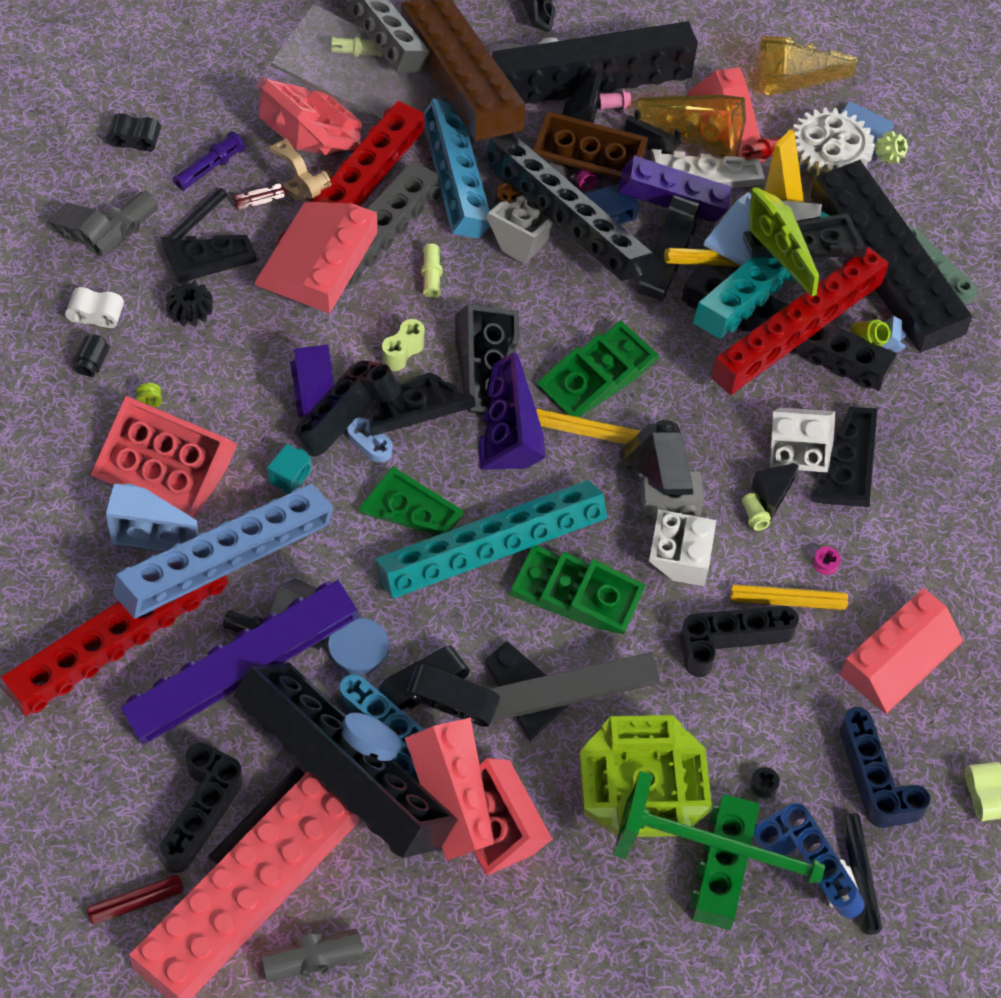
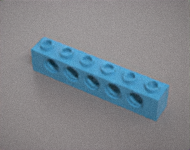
M433 98L423 112L424 129L435 171L439 174V186L452 234L481 238L490 227L486 218L489 208L467 128L450 102Z

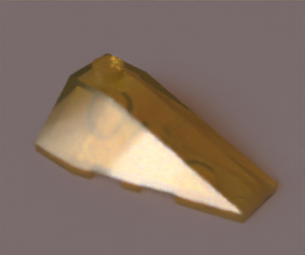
M697 95L648 97L637 100L638 110L641 111L640 120L668 134L674 133L675 129L681 131V136L684 137L683 142L688 144L696 142L705 146L704 151L715 156H738L746 124L745 97Z

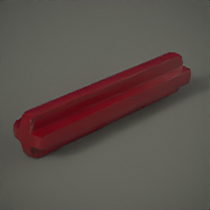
M175 874L89 905L87 907L89 920L92 924H97L183 892L182 881Z

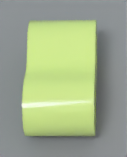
M409 319L402 322L398 333L383 341L382 364L388 365L391 371L403 369L407 359L424 348L425 328L420 321Z
M999 762L967 765L965 767V780L972 797L977 820L983 822L1001 819V764Z

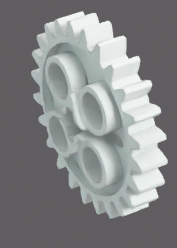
M827 108L823 109V113H819V111L814 109L813 115L806 112L804 119L798 118L797 124H794L792 129L795 132L798 158H800L799 165L808 164L807 171L817 169V176L822 172L827 173L857 160H861L865 167H867L875 147L873 143L874 136L869 135L871 129L863 128L865 121L856 122L857 115H853L850 118L847 117L846 110L842 114H838L837 108H834L832 113H829Z

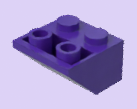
M328 344L294 349L295 360L290 361L298 417H305L334 386Z

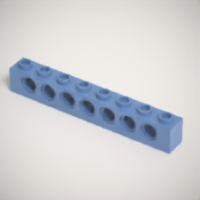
M313 484L303 488H296L286 496L273 499L258 509L249 510L243 516L232 521H225L219 527L208 532H201L189 541L175 544L169 550L158 555H152L133 567L122 569L116 574L113 594L135 619L324 528L330 522L334 506Z

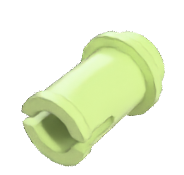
M757 493L745 495L741 501L749 517V526L756 531L766 529L770 525L771 517L764 510L759 495Z

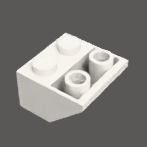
M780 407L773 411L770 468L795 463L799 465L798 470L828 472L834 441L835 411Z
M658 509L649 562L673 581L704 586L709 570L716 520Z

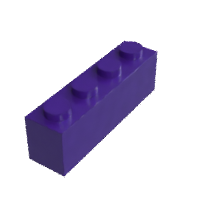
M633 156L621 171L618 193L665 208H669L673 196L676 195L700 203L698 218L717 222L729 210L731 186Z

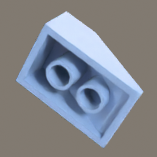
M748 192L734 203L704 242V246L741 266L751 258L743 241V233L750 231L748 223L751 194Z
M134 484L113 485L106 511L111 544L167 551L175 544H182L198 535L197 520L144 487H138Z

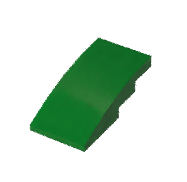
M620 320L603 336L598 333L582 349L578 347L573 349L536 384L567 415L582 417L638 378L659 360V355Z
M535 545L531 547L509 595L587 626L624 635L646 585L594 559L589 564L564 551L559 556Z

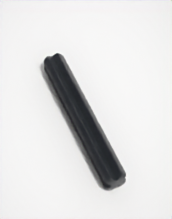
M848 813L842 818V825L851 870L858 890L864 899V909L860 913L863 932L866 935L879 934L882 930V923L861 819L857 813Z

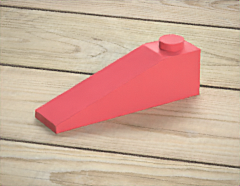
M740 67L716 70L688 91L694 112L707 123L712 133H715L721 139L723 145L732 156L743 157L742 153L749 152V150L742 151V147L745 144L756 143L760 139L748 87ZM756 158V159H759L760 162H765V160H766V159Z

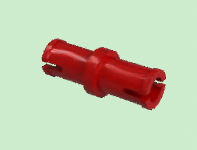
M782 137L774 139L762 138L756 143L745 144L742 147V151L749 150V152L742 153L743 158L747 161L756 158H770L773 155L775 144Z

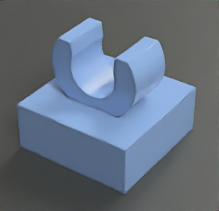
M893 316L885 321L890 328V338L882 347L888 350L891 349L893 352H899L905 348V345L900 341L906 337V333L901 330L902 320Z

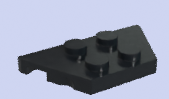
M432 372L398 381L402 391L396 399L390 402L376 401L374 403L370 433L371 436H375L476 407L475 397L471 394L467 396L457 392V386L443 381L441 377Z

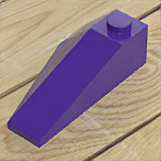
M513 352L493 364L488 396L491 397L490 408L488 412H484L483 421L487 423L485 435L480 436L478 444L481 470L528 468L546 458L544 434L519 356L516 352Z

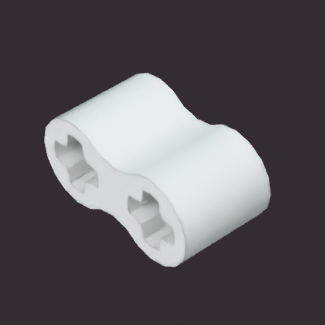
M78 287L72 292L65 315L71 322L115 328L124 305V300L120 295L113 292L98 293L88 288Z

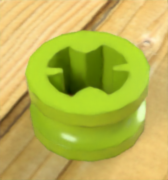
M144 383L136 388V400L152 407H159L162 404V393L159 385Z

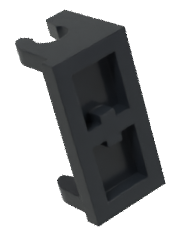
M637 109L634 111V117L631 115L627 117L624 131L648 137L647 149L651 151L652 149L661 150V154H672L680 145V130L675 129L674 136L640 120L641 111Z

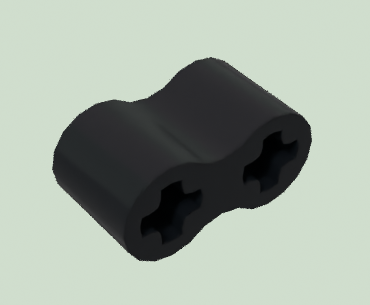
M118 113L112 118L106 140L114 147L134 148L152 152L156 147L161 125L157 120L150 117L133 118L127 114Z

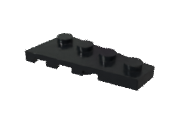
M848 213L797 222L811 257H865L866 247ZM751 231L743 233V241L751 258H775Z
M848 408L838 432L836 443L832 447L828 472L821 473L819 484L812 495V502L870 507L878 408Z

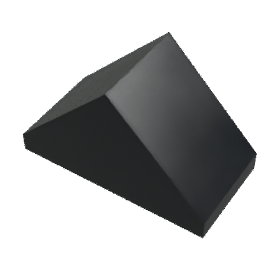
M795 463L755 472L752 487L754 492L759 495L764 510L770 514V521L795 481L799 465Z

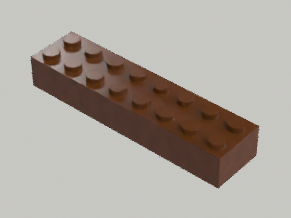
M411 0L402 2L401 16L430 50L425 66L474 140L478 141L524 131L525 103L453 0Z

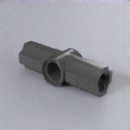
M145 190L144 192L140 191L122 208L113 207L106 215L112 227L94 246H86L97 256H105L123 239L129 241V237L133 233H138L140 224L159 209L158 202L151 193Z
M353 929L325 937L320 934H309L297 939L293 945L261 952L260 958L266 983L297 975L308 978L311 977V973L319 971L324 974L333 966L364 959V952L358 929Z

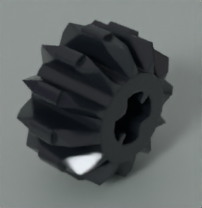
M183 280L181 286L173 284L172 291L167 292L166 310L171 315L174 323L181 320L182 325L185 327L188 321H192V324L196 327L197 319L206 322L207 315L212 314L213 297L205 284L198 286L196 280L191 284H187Z

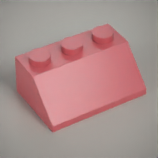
M486 758L479 766L494 844L474 852L486 875H489L533 856L549 843L552 837L510 760Z

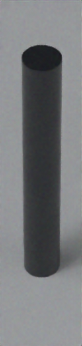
M219 188L168 237H171V240H181L227 197L226 191Z

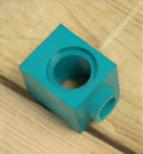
M286 444L267 467L268 483L290 494L294 489L299 488L312 472L311 456L303 449L294 448Z

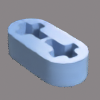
M355 418L347 427V435L350 442L370 460L382 463L391 458L393 447L391 440L384 433L371 436L369 420ZM355 429L360 431L365 429V435L360 432L355 434ZM374 444H375L378 448H381V447L384 446V447H385V451L382 452L381 450H377V451L375 452V451H374Z

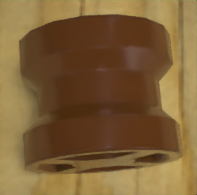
M508 182L501 183L496 190V206L504 201L509 203L516 202L517 197L523 195Z

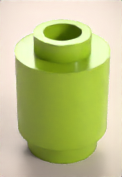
M880 320L855 322L849 332L864 338L869 343L873 342L880 346L887 343L890 338L889 326Z

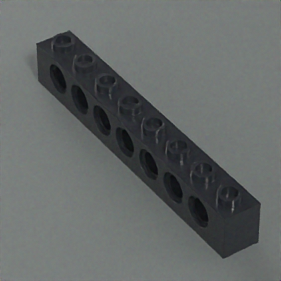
M510 133L489 139L483 158L485 163L619 280L624 281L644 275L652 252L515 134Z
M698 264L684 285L681 301L686 302L689 307L697 309L699 302L727 279L728 276ZM769 296L766 303L762 307L758 306L749 319H743L739 323L737 329L752 332L789 304ZM831 323L789 352L809 359L814 365L825 366L833 370L838 376L849 377L859 382L864 388H872L880 391L892 370L897 353L873 342L869 343L864 338Z

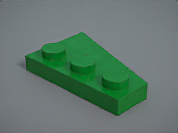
M394 466L391 467L358 509L360 514L436 535L453 530L464 516L462 509Z

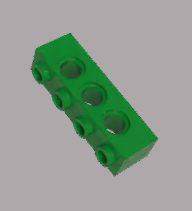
M723 794L720 804H713L709 822L715 824L713 833L751 845L760 804ZM723 830H732L736 833V836H728ZM703 844L702 851L708 852L706 862L700 860L696 879L701 880L700 890L693 889L689 908L695 910L693 921L731 930L748 858ZM716 858H725L730 864L723 865ZM717 886L721 888L724 893L716 894L712 892L709 887Z

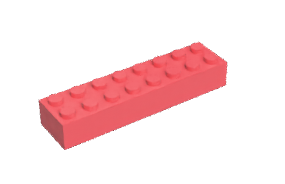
M307 772L129 954L132 969L166 998H193L359 822V816L351 813L346 808V804L336 794L329 792L325 788L324 783L315 774Z

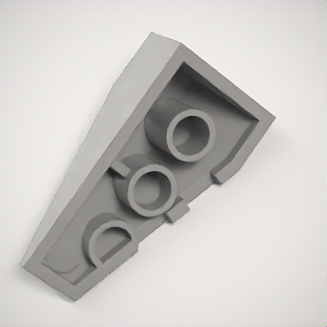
M524 196L517 197L516 202L513 203L507 201L500 202L488 212L486 217L502 252L510 255L514 260L525 264L538 253L558 227Z

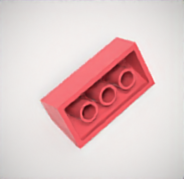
M923 588L846 658L840 676L882 712L887 714L963 642V639L947 606Z

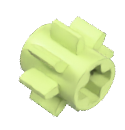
M894 131L883 133V137L877 139L875 152L877 157L881 159V162L887 161L888 164L899 163V158L905 157L908 145L902 134L895 135Z

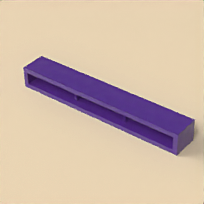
M339 579L333 583L327 581L315 589L316 593L307 598H297L282 613L268 615L262 620V624L253 630L248 628L239 632L231 643L225 646L223 644L215 646L207 653V657L198 662L196 660L188 662L181 667V672L173 677L166 676L159 679L153 684V688L144 694L139 692L130 696L125 701L126 704L120 708L141 743L145 745L234 693L250 666L284 663L359 619L358 610Z

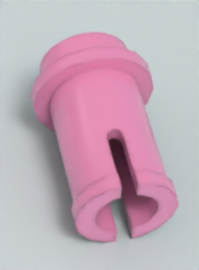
M622 89L621 92L600 93V108L603 110L623 107V110H626L627 107H631L630 91Z

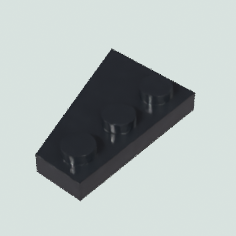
M217 235L212 239L196 240V236H186V240H171V237H161L162 246L178 283H182L183 280L185 282L257 261L256 253L248 235Z

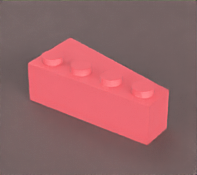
M471 718L435 725L406 737L405 740L420 784L458 819L442 845L446 861L493 845L494 840Z

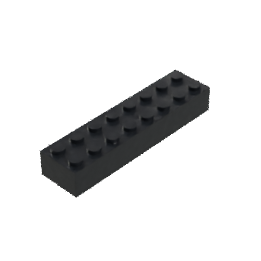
M689 21L498 50L492 52V57L525 104H538L546 100H563L566 97H571L597 70L603 71L600 92H612L615 89L628 87L633 89L647 84L658 85L672 80L683 81L692 77L698 41Z
M857 160L814 177L810 196L813 202L821 203V211L829 216L848 213L865 247H870L889 263L883 283L875 291L892 315L902 320V329L918 351L921 353L966 335L972 319L971 313L862 161Z
M291 663L249 667L233 697L242 704L244 711L253 715L262 723L265 731L273 734L283 744V748L286 751L294 754L303 763L304 768L308 772L315 774L324 783L325 788L329 792L336 794L346 804V808L351 813L358 815L373 834L382 838L389 845L392 853L405 858L440 850L458 820L448 809L394 759L380 761L377 759L378 755L371 753L367 756L352 748L341 734L343 729L340 728V725L346 715Z

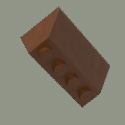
M547 111L533 151L543 159L620 179L622 169L633 156L645 159L648 137Z

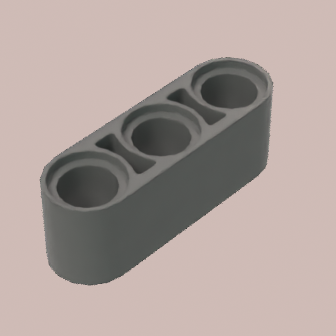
M68 202L47 221L51 230L55 233H61L63 235L62 238L88 246H94L112 227L111 222L100 211Z

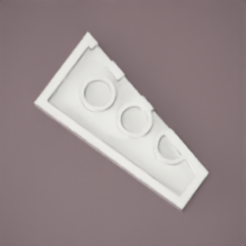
M652 149L651 158L653 162L731 186V188L761 186L764 184L765 177L759 159L747 161L743 157L734 156L716 159L711 154H700V157L685 156V152L674 151V155L661 154V150Z

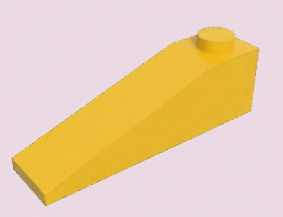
M790 129L775 144L764 191L777 196L779 199L803 201L795 132Z

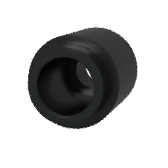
M97 334L84 336L73 359V369L76 373L94 377L95 373L100 371L110 349L102 336Z

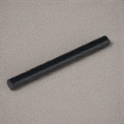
M295 766L208 857L218 864L305 775L304 772Z

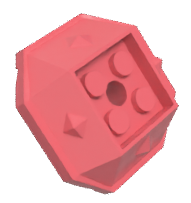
M265 78L259 79L256 85L259 89V118L282 138H287L296 150L325 156L334 155L346 150L354 151L356 145L360 142L362 122L331 95L315 90L312 92L304 87Z

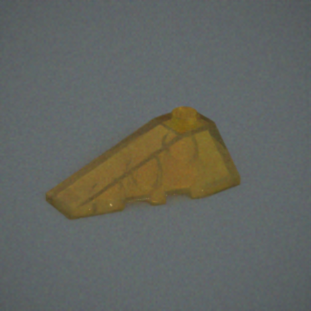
M761 36L754 69L757 93H765L767 95L782 94L854 77L858 57L835 50L822 51L816 49V45L810 43L806 46L797 44L795 39L789 37Z

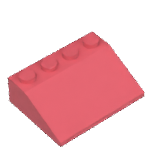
M304 202L256 279L255 285L330 314L378 233L377 213L352 203Z
M125 396L91 476L112 485L134 484L138 487H144L182 512L195 518L226 472L238 444L216 433Z

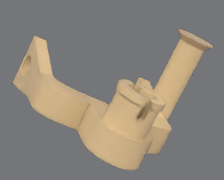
M287 138L269 147L270 152L289 161L296 178L284 183L283 186L285 192L290 194L296 201L307 202L321 194V190L331 186L329 177L333 176L330 171H321L315 176L311 175L307 171L302 157L295 151Z

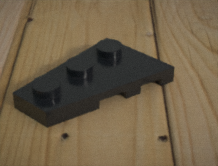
M508 641L487 657L485 661L498 687L547 676ZM571 704L516 716V718L520 721L526 736L531 741Z

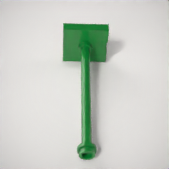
M640 771L626 800L613 851L614 856L625 859L639 834L640 828L644 829L647 826L807 876V882L811 884L821 882L825 864L819 863L817 859L807 863L650 814L649 809H645L653 775Z

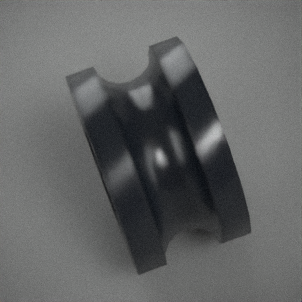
M763 767L757 769L752 775L750 782L751 790L761 798L774 796L780 784L779 775L771 768ZM760 777L763 780L765 778L771 780L770 788H767V785H765V788L759 785Z

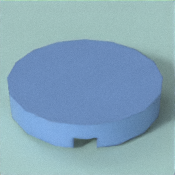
M359 617V619L330 635L328 642L330 659L340 667V670L355 675L371 673L387 659L389 650L387 633L378 623L371 619Z
M349 713L340 725V728L343 729L341 734L344 740L363 755L369 756L373 753L378 755L377 759L380 761H390L397 756L401 749V741L395 732L381 721L369 715Z

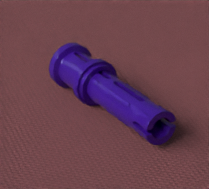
M230 131L220 143L212 144L207 154L177 176H174V184L180 190L185 191L186 188L219 164L221 166L226 165L229 162V158L236 153L244 152V142L238 134Z

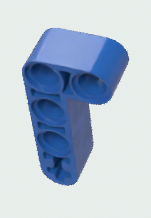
M792 803L756 826L754 838L760 848L786 855L798 848L807 863L817 859L819 863L825 864L824 874L819 884L829 901L842 917L854 918L862 913L864 899L811 813L803 804ZM805 819L801 825L794 826L797 820ZM778 835L775 841L766 843L771 836ZM820 843L817 850L809 851L812 845ZM836 869L832 876L824 877L828 870ZM843 888L849 897L845 902L838 892Z

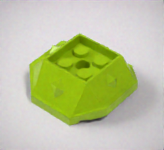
M673 715L610 716L601 729L580 750L579 762L583 814L616 836L619 832L627 797L640 771L653 775L645 809H649L650 814L694 827L711 811L712 802L706 748L692 734L685 730ZM647 826L644 829L640 828L637 837L676 836Z

